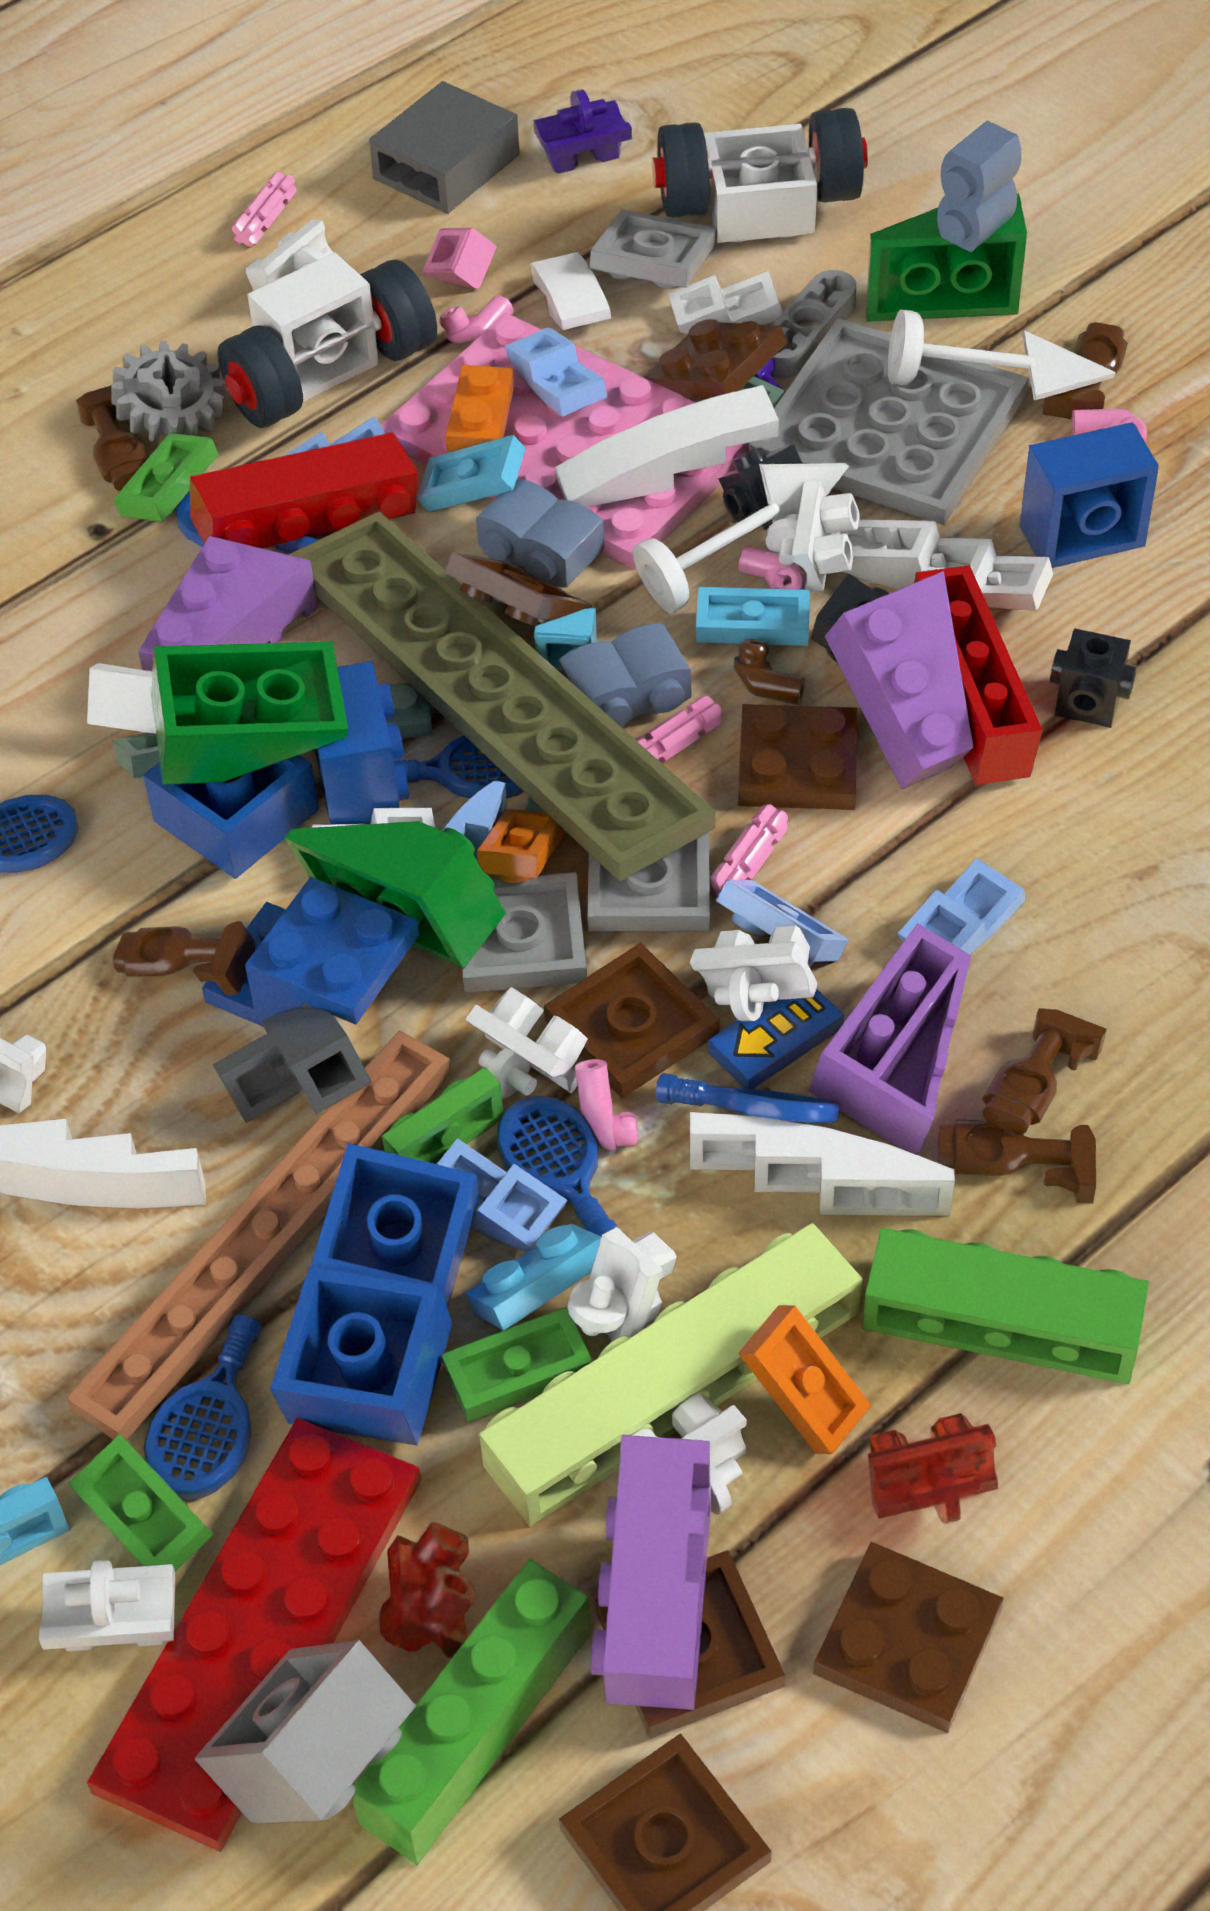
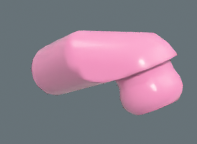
M496 295L477 315L466 317V312L463 308L457 306L454 309L451 307L441 314L439 323L445 329L444 336L451 342L456 344L472 342L479 338L505 313L512 315L513 307L508 299Z
M1125 409L1073 410L1072 435L1133 422L1146 442L1147 429L1141 419Z
M745 545L739 560V572L764 578L770 589L806 590V579L798 564L794 562L792 565H783L779 562L778 553Z
M592 1059L576 1064L575 1072L581 1112L592 1128L601 1147L610 1151H617L619 1146L633 1147L638 1142L636 1116L631 1112H623L617 1115L613 1113L606 1061Z

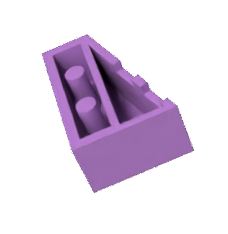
M209 536L138 650L142 670L152 672L154 646L278 643L283 639L282 630L300 614L307 618L318 608L311 560Z
M944 571L843 613L825 635V638L901 789L903 790L952 768L973 749V742Z
M917 923L822 1052L808 1092L818 1098L837 1102L840 1105V1111L900 1149L918 1155L934 1119L937 1106L936 1100L947 1063L948 1048L959 1011L971 955Z
M622 1435L617 1497L609 1496L606 1513V1540H614L612 1562L601 1563L598 1604L599 1606L608 1607L606 1630H594L591 1653V1674L604 1677L606 1703L694 1710L711 1517L710 1441Z

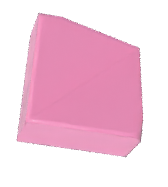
M441 228L422 273L428 277L455 285L478 289L482 284L497 246L473 228Z

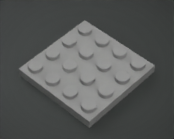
M837 318L774 408L779 419L778 437L750 442L749 451L762 447L766 454L794 444L803 464L846 463L849 467L834 485L833 489L851 493L854 496L945 525L1027 395L1029 377L983 363L922 356L917 375L908 385L892 384L888 377V352L891 334Z

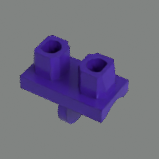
M583 89L571 92V107L557 110L556 115L533 120L534 133L544 148L550 165L558 174L574 170L578 165L577 153L590 150L595 160L602 162L618 159L622 142L632 139V127L629 122L623 119L616 101L605 102L604 99L590 102Z

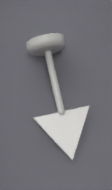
M901 309L897 313L893 324L888 352V377L892 384L908 385L917 375L922 356L1026 368L1029 370L1034 401L1112 379L1115 377L1116 372L1025 330L1022 337L1026 355L923 343L924 324L921 316L917 312Z
M846 463L759 464L768 506L675 558L665 544L657 539H645L634 545L632 550L634 563L646 589L657 604L666 612L674 613L683 608L689 598V586L683 572L684 569L771 519L772 523H774L775 521L785 519L789 514L798 515L804 482L820 480L827 496L849 466Z

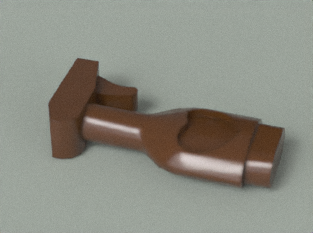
M1093 322L1087 326L1086 331L1078 335L1073 353L1108 368L1117 374L1123 364L1128 343L1124 339V331L1121 327ZM1102 381L1045 397L1043 415L1072 419L1073 410L1103 409L1105 395L1100 391Z
M111 386L85 393L76 402L81 422L87 426L95 425L100 436L93 447V457L104 480L113 483L114 488L117 491H121L150 456L143 442L136 434L118 427L115 420L117 418L116 405H112Z
M241 921L233 922L226 926L221 937L195 938L187 928L180 926L140 928L136 932L123 933L113 955V966L118 973H126L127 977L166 976L196 962H210L197 965L193 969L200 982H216L225 995H239L247 975L245 964L256 951L255 940Z
M1039 1008L1032 1033L1035 1044L1031 1051L1025 1057L1005 1063L998 1070L982 1097L986 1104L983 1110L985 1120L992 1125L1006 1128L1017 1134H1024L1030 1125L1040 1123L1057 1092V1080L1050 1066L1058 1052L1070 1055L1068 1068L1075 1071L1079 1062L1084 1058L1097 1060L1103 1048L1107 1029L1057 1009Z
M956 1119V1124L939 1123L938 1163L954 1169L955 1174L1003 1176L1011 1174L1029 1163L1068 1165V1167L1048 1169L1045 1172L1044 1185L1059 1186L1074 1192L1076 1201L1079 1203L1094 1202L1096 1190V1138L1089 1125L1074 1127L1071 1130L1070 1140L1030 1138L1024 1134H1017L1006 1128L997 1127L987 1121Z

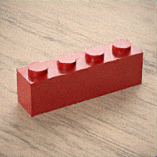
M394 432L190 476V518L203 543L211 536L262 549L295 541L304 536L314 537L336 532L379 511L387 519L414 514L416 512L418 471Z
M966 565L916 572L914 583L944 571L973 742V749L964 756V760L974 784L981 785L1031 777L1042 734V727L971 566Z

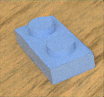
M726 880L716 900L734 912L732 921L735 924L757 935L763 936L765 932L771 935L776 927L794 925L799 927L810 946L808 966H812L814 962L838 961L849 941L846 937L753 880Z

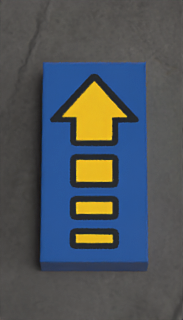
M816 989L814 997L764 1002L763 1011L757 1020L747 1022L737 1020L708 1040V1053L743 1088L754 1089L835 1034L844 1023V1014L818 989Z

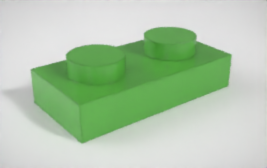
M169 433L113 499L120 516L164 522L189 492L190 476L203 474L218 457L219 454L212 438Z
M483 1067L467 1079L453 1082L443 1091L439 1098L416 1113L402 1116L392 1125L388 1132L382 1135L384 1152L437 1164L457 1138L468 1144L500 1122L503 1116L501 1083L486 1067Z
M567 1307L441 1354L443 1369L467 1423L541 1395L545 1387L560 1374L568 1371L577 1372L593 1362L573 1319L569 1315Z
M121 1434L68 1483L142 1566L172 1564L176 1572L214 1535Z

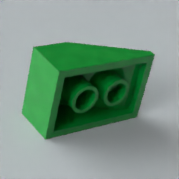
M1017 193V204L1012 218L972 252L941 237L937 222L938 208L870 234L866 322L894 321L900 309L917 312L922 319L1018 315L1027 240V229L1019 193Z
M333 641L154 646L151 698L163 784L224 782L348 737V724Z
M420 821L297 828L291 829L284 838L309 877L417 919L419 936L412 946L462 969L466 967L506 914L493 891L495 888L493 880L482 871L473 855L475 852L473 844L467 837L455 829L445 828L441 831Z

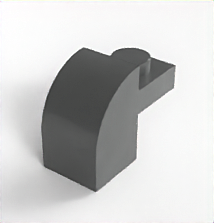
M319 1008L293 1009L265 1019L261 1023L267 1034L213 1064L246 1123L299 1092L303 1093L315 1113L318 1114L372 1083L346 1032L331 1013Z

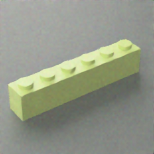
M814 1223L809 1224L794 1235L790 1233L783 1234L774 1239L765 1248L762 1255L740 1269L738 1267H731L720 1273L707 1290L688 1302L678 1301L669 1305L657 1316L653 1324L632 1337L622 1336L612 1341L601 1352L598 1359L579 1371H568L560 1374L545 1387L541 1395L519 1409L511 1407L497 1414L488 1423L486 1429L479 1433L483 1467L528 1526L531 1527L619 1470L622 1435H633L641 1429L650 1428L656 1437L668 1438L677 1432L672 1424V1413L687 1399L699 1392L717 1406L756 1381L757 1377L738 1353L778 1305H795L817 1335L822 1338L860 1313L863 1278Z

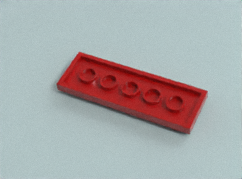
M296 1418L176 1626L173 1641L167 1642L89 1777L87 1784L91 1794L221 1852L242 1812L194 1758L290 1649L334 1643L421 1482L420 1468Z

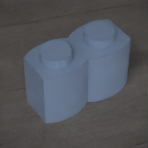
M987 120L945 155L941 166V183L945 196L940 201L937 212L938 228L943 239L972 252L1012 218L1017 204V192L1013 178L1019 171L1022 158L1021 144L1017 134Z
M516 479L513 491L499 494L476 517L479 546L488 557L504 561L513 566H523L529 574L556 587H568L604 549L603 520L597 514L579 503L570 500H558L548 490L528 480Z
M655 623L639 626L621 634L612 642L599 641L589 643L566 653L559 659L560 673L621 727L638 715L670 712L692 697L691 669L664 624Z

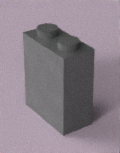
M441 81L369 138L373 179L449 214L520 155L518 115L447 82Z

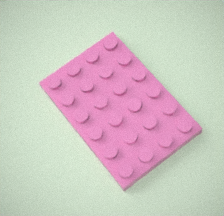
M505 313L381 424V427L385 433L394 432L408 457L427 466L429 458L449 453L446 450L445 435L462 365L514 368L515 386L504 437L514 435L526 448L517 479L536 483L552 493L558 500H565L556 477V466L608 437L655 416L696 402L575 345L578 362L604 378L607 398L562 417L530 388L515 369L505 351V345L542 329ZM749 443L726 447L725 464L675 473L674 490L587 507L603 520L604 549L601 553L635 570L636 566L632 553L634 545L650 538L663 542L720 485L718 478L736 469L732 460L749 452ZM498 495L490 496V498L495 499Z

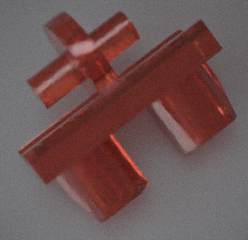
M962 1413L939 1418L931 1426V1438L908 1443L905 1435L896 1430L875 1434L869 1439L870 1453H868L871 1498L872 1506L878 1519L934 1506L941 1522L946 1525L958 1522L961 1519L960 1499L998 1489V1478L994 1463L996 1437L989 1424L973 1427Z
M431 1522L417 1543L397 1535L387 1549L390 1597L382 1604L379 1611L380 1633L385 1641L394 1647L403 1648L408 1652H415L422 1646L433 1642L441 1648L446 1657L452 1659L467 1640L465 1614L474 1603L475 1596L473 1584L464 1574L460 1573V1566L470 1554L468 1537L463 1533L437 1522Z

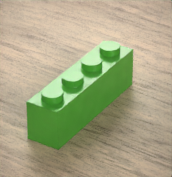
M881 1227L865 1294L862 1329L1130 1385L1138 1352L1149 1281L1132 1278L1126 1273L1114 1269L1097 1271L1063 1264L1058 1259L1049 1256L1027 1257L997 1251L992 1246L984 1243L972 1242L962 1244L932 1238L928 1234L914 1229L898 1231Z
M529 1558L422 1696L416 1707L399 1726L402 1735L398 1743L383 1758L376 1762H371L354 1784L355 1793L352 1800L358 1824L418 1866L591 1635L589 1596Z

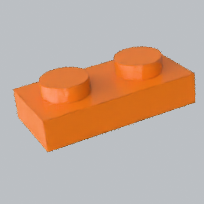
M462 365L445 435L447 452H453L504 437L515 386L514 368Z
M506 809L477 850V862L486 874H494L497 879L504 882L519 883L528 881L531 878H537L563 838L564 829L546 812Z
M778 1305L738 1353L815 1453L832 1455L871 1407L869 1401L795 1305Z

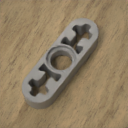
M827 270L817 274L772 325H781L787 344L773 357L775 370L771 374L772 377L789 378L799 374L837 318L846 320L852 314L856 306L857 288L854 277L840 270ZM802 320H813L819 322L820 325L803 327L796 323Z

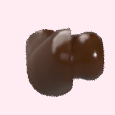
M755 639L743 640L739 644V656L734 657V669L747 690L755 696L799 705L804 692L805 677L774 671L770 663L766 661L769 653L767 644Z

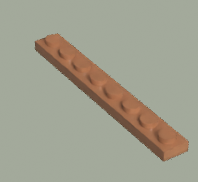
M399 1030L365 1067L372 1083L330 1106L66 1397L70 1411L113 1440L119 1434L127 1440L225 1330L233 1316L240 1313L324 1218L329 1207L347 1144L350 1143L383 1151L382 1135L388 1132L399 1118L409 1113H416L451 1074L450 1059Z

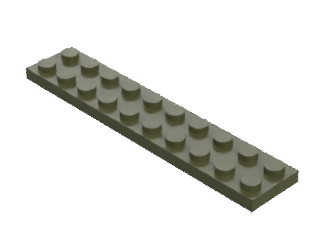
M380 511L288 554L311 560L315 595L619 882L715 829L716 811L482 602L461 592V584L454 577L444 573L445 569Z

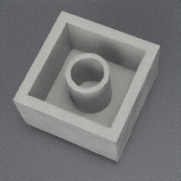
M360 1640L290 1649L194 1759L251 1823L325 1821L340 1812L351 1800L355 1793V1787L352 1783L369 1763L383 1758L398 1743L402 1735L399 1726L416 1705Z

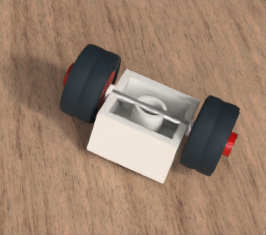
M852 108L813 112L809 122V148H807L801 124L704 133L701 124L696 122L681 125H664L659 127L657 157L652 158L654 188H660L663 208L667 217L703 215L708 212L709 208L713 227L716 228L715 236L717 243H739L755 239L790 238L796 235L815 234L816 200L828 203L860 198L863 188L864 168H867L868 165L867 143L865 137L861 136L859 120L855 110Z
M333 252L248 293L252 327L224 340L218 346L217 358L222 378L225 380L227 390L238 409L254 426L265 428L295 414L301 409L303 402L379 365L377 349L386 358L398 361L430 346L437 337V320L426 289L413 270L404 262L396 259L388 260L376 268L359 274L336 252Z

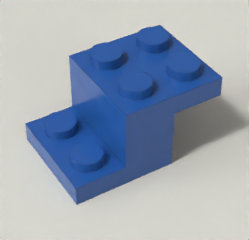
M309 877L287 909L266 901L246 928L255 940L256 951L245 964L247 975L239 995H225L216 982L206 981L202 987L204 999L210 1005L262 1027L261 1022L265 1019L298 1008L323 1009L333 1016L357 1025L418 938V920Z

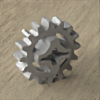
M161 341L159 351L152 352L144 344L140 346L139 358L127 353L123 356V368L115 367L113 370L111 401L112 405H116L118 420L130 419V432L133 434L142 429L149 430V441L155 442L160 434L168 435L169 433H185L186 435L198 436L199 426L211 431L214 428V417L223 416L226 384L224 379H220L219 365H207V353L204 351L191 356L188 354V344L182 343L177 351L169 349L166 341Z

